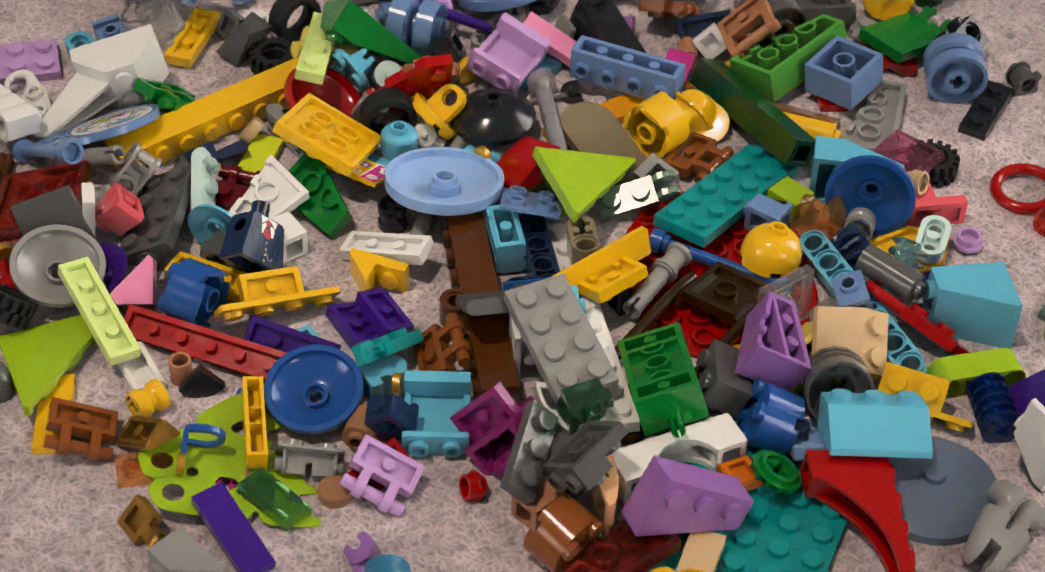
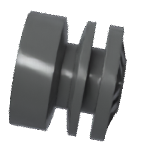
M839 346L822 348L809 357L812 370L801 381L807 407L817 421L821 392H832L833 389L837 388L847 389L852 393H865L866 390H875L874 381L862 358L849 348ZM830 380H841L842 383L838 386L835 383L830 384Z

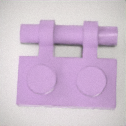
M365 434L349 464V467L360 472L358 478L345 472L339 485L350 490L349 494L359 499L361 496L377 505V510L385 514L388 511L400 517L406 505L394 498L398 493L409 499L425 466ZM371 478L387 487L385 493L367 484L369 479Z

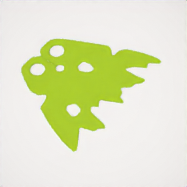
M241 393L212 406L197 416V424H208L223 429L226 433V440L223 445L212 448L187 445L184 475L176 474L178 452H181L184 429L179 430L181 434L150 451L142 450L138 455V462L143 474L154 478L148 486L151 500L154 505L163 510L199 516L191 503V496L216 485L215 482L220 477L235 479L239 483L238 487L228 491L247 519L256 511L261 521L271 526L300 528L321 526V518L311 516L312 509L295 506L283 499L298 495L317 494L318 491L314 486L306 484L305 479L302 477L280 474V470H274L275 456L282 457V455H275V451L271 450L272 440H267L269 452L267 469H248L246 500H243L246 476L244 434L239 435L231 430L234 424L243 421ZM265 411L267 433L283 427L275 421L269 411ZM189 433L188 439L200 441L218 439L216 436L207 433ZM164 452L171 455L173 463L168 468L160 469L153 466L151 458L156 453ZM194 467L198 470V474L189 476L186 470ZM169 484H176L184 489V496L176 501L167 500L162 495V490Z

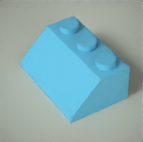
M841 388L833 389L832 392H821L817 431L830 455L932 459L933 446L929 407L917 393L900 391L898 394H885L879 390L852 393L847 389Z

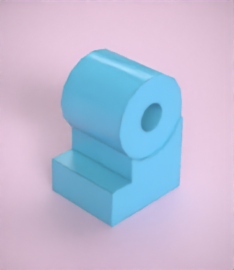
M395 355L386 356L359 366L363 378L364 394L368 400L377 393L383 396L387 392L392 393L393 373H402V386L404 387L407 363L402 357Z

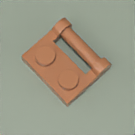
M747 0L717 23L732 57L738 55L740 58H743L747 50L769 33H775L781 29V25L775 18L768 0ZM762 22H765L762 26H760L753 33H751L749 36L743 39L740 43H737L741 38H743L745 35L751 32L754 28H756Z

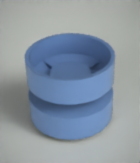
M393 0L388 11L385 28L408 47H412V50L421 57L435 56L431 45L446 31V4L434 0H424L421 5L419 0Z

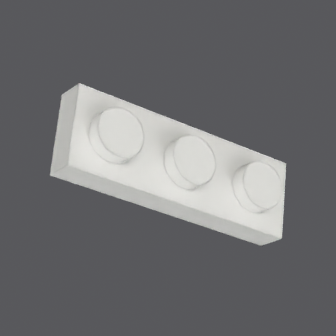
M351 231L339 252L342 260H350L349 251L351 248L411 265H423L435 244L432 236Z

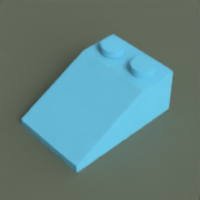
M816 136L808 187L809 190L815 193L813 202L826 204L825 188L827 180L833 170L842 162L863 155L884 156L846 139ZM894 161L904 169V165ZM868 184V186H870V187H876V186H877V185H875V184Z

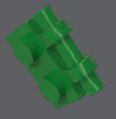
M137 78L133 87L143 94L142 98L144 100L158 104V107L165 109L166 112L175 111L186 104L196 101L194 99L195 95L177 84Z

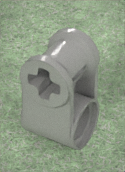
M138 142L134 143L126 152V156L123 157L125 161L117 166L108 180L112 187L115 182L121 179H129L131 185L128 190L134 195H137L147 180L155 174L162 162L159 157L154 158L141 149V144ZM139 158V159L142 160L144 163H146V165H144L143 163H141V162H140L139 160H137V159Z

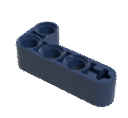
M523 213L520 215L519 220L526 242V276L513 277L506 282L550 277L560 272L544 217Z

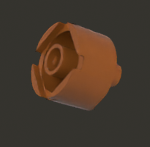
M562 495L551 502L537 517L541 522L536 532L530 528L523 542L524 549L551 572H574L577 567L575 562L583 556L588 560L599 549L600 543L596 539L603 531L604 524L573 497L568 495L567 498Z

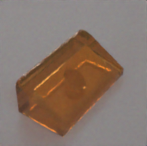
M140 452L115 454L118 488L150 485L154 478L143 474L138 462ZM159 452L152 456L151 463L156 468L164 469L172 465L173 458L168 453Z

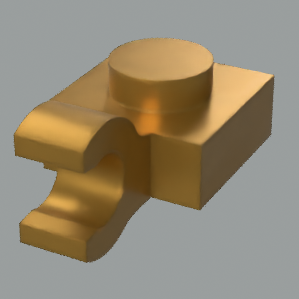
M136 495L117 520V523L134 544L142 545L145 543L149 548L169 535L158 528V525L164 518L145 496Z

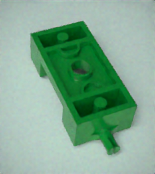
M679 322L617 341L632 399L645 436L662 434L670 428L674 437H679L677 430H680L681 436L686 433L684 424H694L702 418L710 416Z

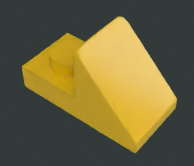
M351 248L349 251L350 273L360 291L372 290L376 284L388 290L406 291L409 286V263Z

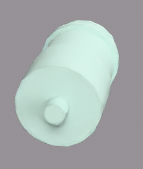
M391 60L379 63L371 74L373 86L376 89L384 86V80L400 71V66Z

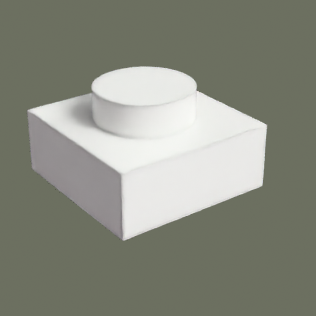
M712 23L692 40V43L702 55L708 59H714L727 49L721 32L715 23Z

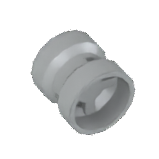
M858 207L850 211L843 227L846 228L850 224L857 226L866 239L870 241L877 221L871 210Z

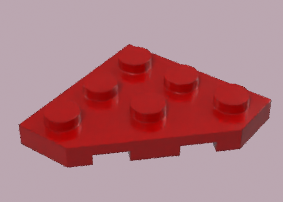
M444 54L422 57L414 62L415 68L406 73L403 70L398 71L384 80L385 85L377 90L395 88L407 93L410 98L419 92L429 100L442 86L450 84L453 69L452 55ZM371 87L364 91L363 94L367 93L370 95L377 90ZM390 107V108H389V111L399 110V112H401V113L404 112V110L401 109V108H396V107Z

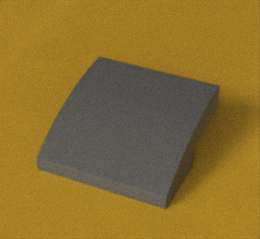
M70 185L11 206L22 236L42 226L60 224L79 228L95 239L82 215V207Z

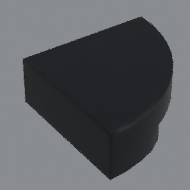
M199 364L178 387L179 392L186 396L202 398L215 395L225 388V381Z

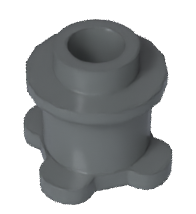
M1025 61L1012 64L1005 74L1006 81L1015 87L1013 92L1015 96L1037 92L1038 82L1042 78L1040 72L1035 71L1032 73L1030 65Z

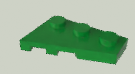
M304 153L288 172L309 191L310 198L295 209L330 238L334 239L353 216L324 163Z

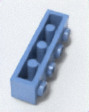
M581 35L571 49L570 77L644 99L664 91L675 100V93L677 91L683 92L686 64Z

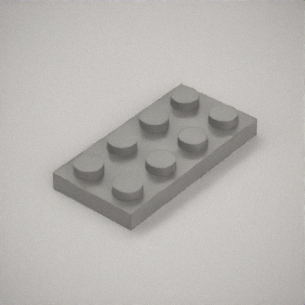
M564 273L504 291L503 300L556 406L617 386L619 379Z

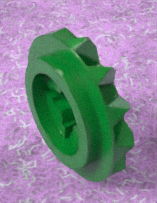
M759 450L754 454L751 459L750 469L756 473L755 479L764 483L765 488L769 487L775 494L782 492L787 496L798 490L802 482L801 475L787 457L771 450Z

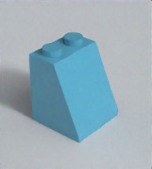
M993 262L931 267L928 280L924 282L927 284V288L924 292L923 303H920L921 306L930 312L928 318L937 324L943 321L956 331L954 336L958 339L1011 349L1023 304L1005 263Z

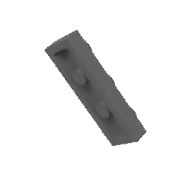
M535 399L525 405L500 484V488L524 505L535 500L544 470L542 465L547 460L559 420L557 415Z

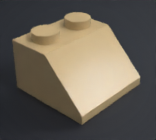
M814 307L811 355L822 348L831 346L849 348L862 358L872 379L881 378L887 361L889 314L865 307Z

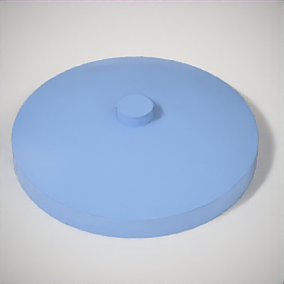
M428 147L405 152L391 160L385 169L384 186L388 195L406 208L432 215L456 216L479 212L497 203L502 197L505 178L502 169L494 161L472 151L452 147Z

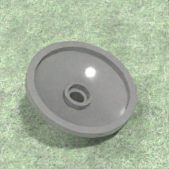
M46 225L28 232L16 243L10 255L9 270L15 287L27 299L47 307H69L75 305L61 278H53V276L58 275V265L89 257L103 282L106 273V259L99 243L87 232L68 225Z

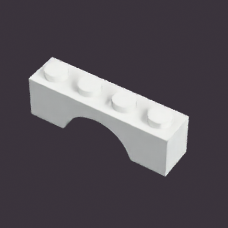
M727 412L686 426V433L681 436L680 430H677L679 437H674L671 432L656 437H649L644 441L626 447H619L612 453L618 471V495L625 504L654 455L677 462L696 463L716 472L718 464L746 455L747 438Z

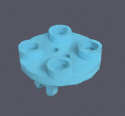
M337 48L332 52L334 63L331 64V68L344 76L355 87L361 98L363 92L371 88L367 77L373 72L371 65L374 63V57L363 58L367 54L366 48L351 55L343 49Z

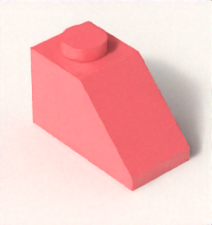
M117 182L112 185L95 207L96 224L107 233L113 231L119 236L141 223L145 218L140 198Z

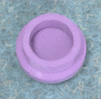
M963 227L954 235L953 245L962 253H978L983 247L982 235L975 228Z

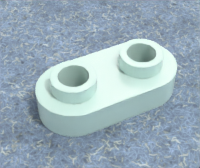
M930 215L922 219L913 248L914 256L921 262L931 264L942 260L951 232V223L946 218Z

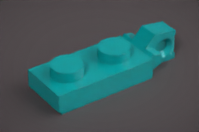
M406 327L373 340L368 339L359 342L350 349L351 352L353 351L357 362L356 366L359 367L423 341V336L420 329L408 333Z

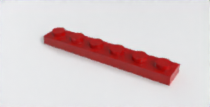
M132 304L129 305L124 317L137 342L142 341L143 344L172 353L186 352L191 356V359L244 376L263 377V382H265L270 369L276 361L286 354V352Z

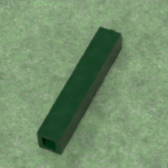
M700 58L690 83L698 90L710 95L715 102L723 107L730 118L786 166L807 168L814 153L816 140L721 60Z

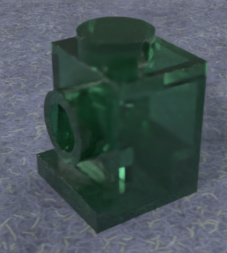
M597 377L561 389L557 407L570 433L573 434L578 431L579 425L586 423L588 420H601L605 416L607 409L613 407L614 402L609 389L603 388Z

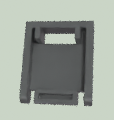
M513 284V289L525 284ZM504 291L458 295L455 300L457 309L471 316L510 313L503 300Z

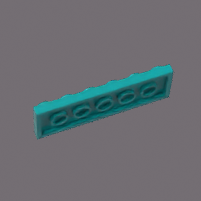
M749 144L654 215L653 225L704 248L745 216L743 215V209L750 198L754 199L758 193L767 196L768 189L786 176L791 179L796 176L798 167L786 166L772 153L763 150L762 147Z

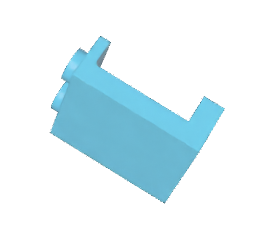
M405 370L404 401L409 405L413 403L419 405L416 431H402L403 449L407 454L414 457H424L427 454H443L449 458H456L460 455H467L464 450L469 446V433L460 432L450 420V417L470 403L471 372Z

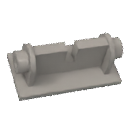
M286 439L284 443H277L275 455H282V457L275 456L274 470H280V474L304 476L305 465L310 464L312 465L311 477L342 476L343 463H337V461L343 460L346 449H338V446L332 443H319L317 446L304 445V442L301 440Z

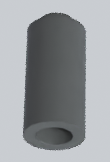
M873 244L868 245L863 250L856 262V271L861 269L865 277L907 302H911L914 299L919 300L927 288V284L924 283L925 275Z

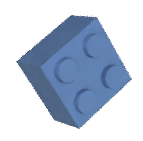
M837 35L804 64L805 91L850 110L883 81V54Z

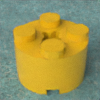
M660 91L629 110L625 114L623 126L626 131L629 130L633 141L646 157L654 153L659 158H663L688 139L689 123H691L692 118L690 113L686 109L681 108L666 92Z

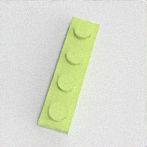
M314 12L296 67L294 79L323 85L334 43L327 38L328 33L320 28L322 13Z
M89 257L58 265L59 277L108 364L113 366L140 357L141 348Z

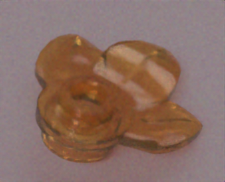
M805 194L799 205L801 218L791 220L789 227L798 238L810 230H826L829 233L828 239L831 242V238L837 234L836 232L839 231V228L846 220V209L840 196H836L824 205L816 197Z

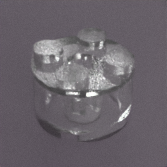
M143 0L144 2L137 6L133 2L123 10L120 20L125 30L129 31L151 24L161 50L171 47L175 43L173 38L186 28V24L172 0Z

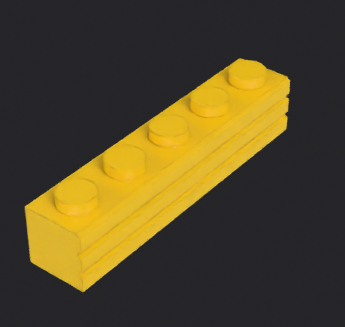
M242 376L241 396L245 465L247 469H267L269 452L267 446L264 380L261 376Z

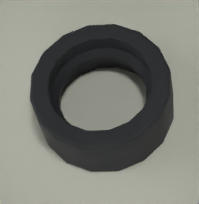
M276 0L269 13L268 23L273 26L272 32L278 37H285V40L290 39L292 42L300 41L302 31L306 26L310 25L313 13H321V8L316 0ZM300 6H303L300 18L294 25L287 28V23L292 13Z
M384 88L371 93L362 102L359 110L362 125L381 135L382 129L388 124H376L372 122V119L383 109L390 107L403 109V114L396 121H404L414 127L417 121L416 112L412 107L410 97L407 93L395 88Z

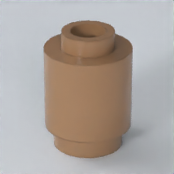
M367 402L360 403L348 419L342 432L343 441L353 450H357L365 434L374 439L378 435L364 424Z

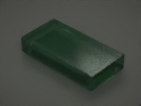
M262 466L237 484V493L286 532L311 511L309 503Z

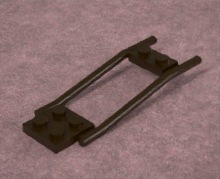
M718 261L700 277L697 278L695 273L689 272L671 286L623 339L645 333L679 296H682V301L733 324L719 340L732 346L744 331L746 316L769 292L770 284ZM617 344V345L615 346V350H616L618 359H619V361H620V360H621V354H620L619 347H618V344ZM696 366L694 369L699 380V368ZM593 394L586 397L587 400L596 404ZM641 423L639 432L628 433L622 439L625 447L638 443L645 437Z

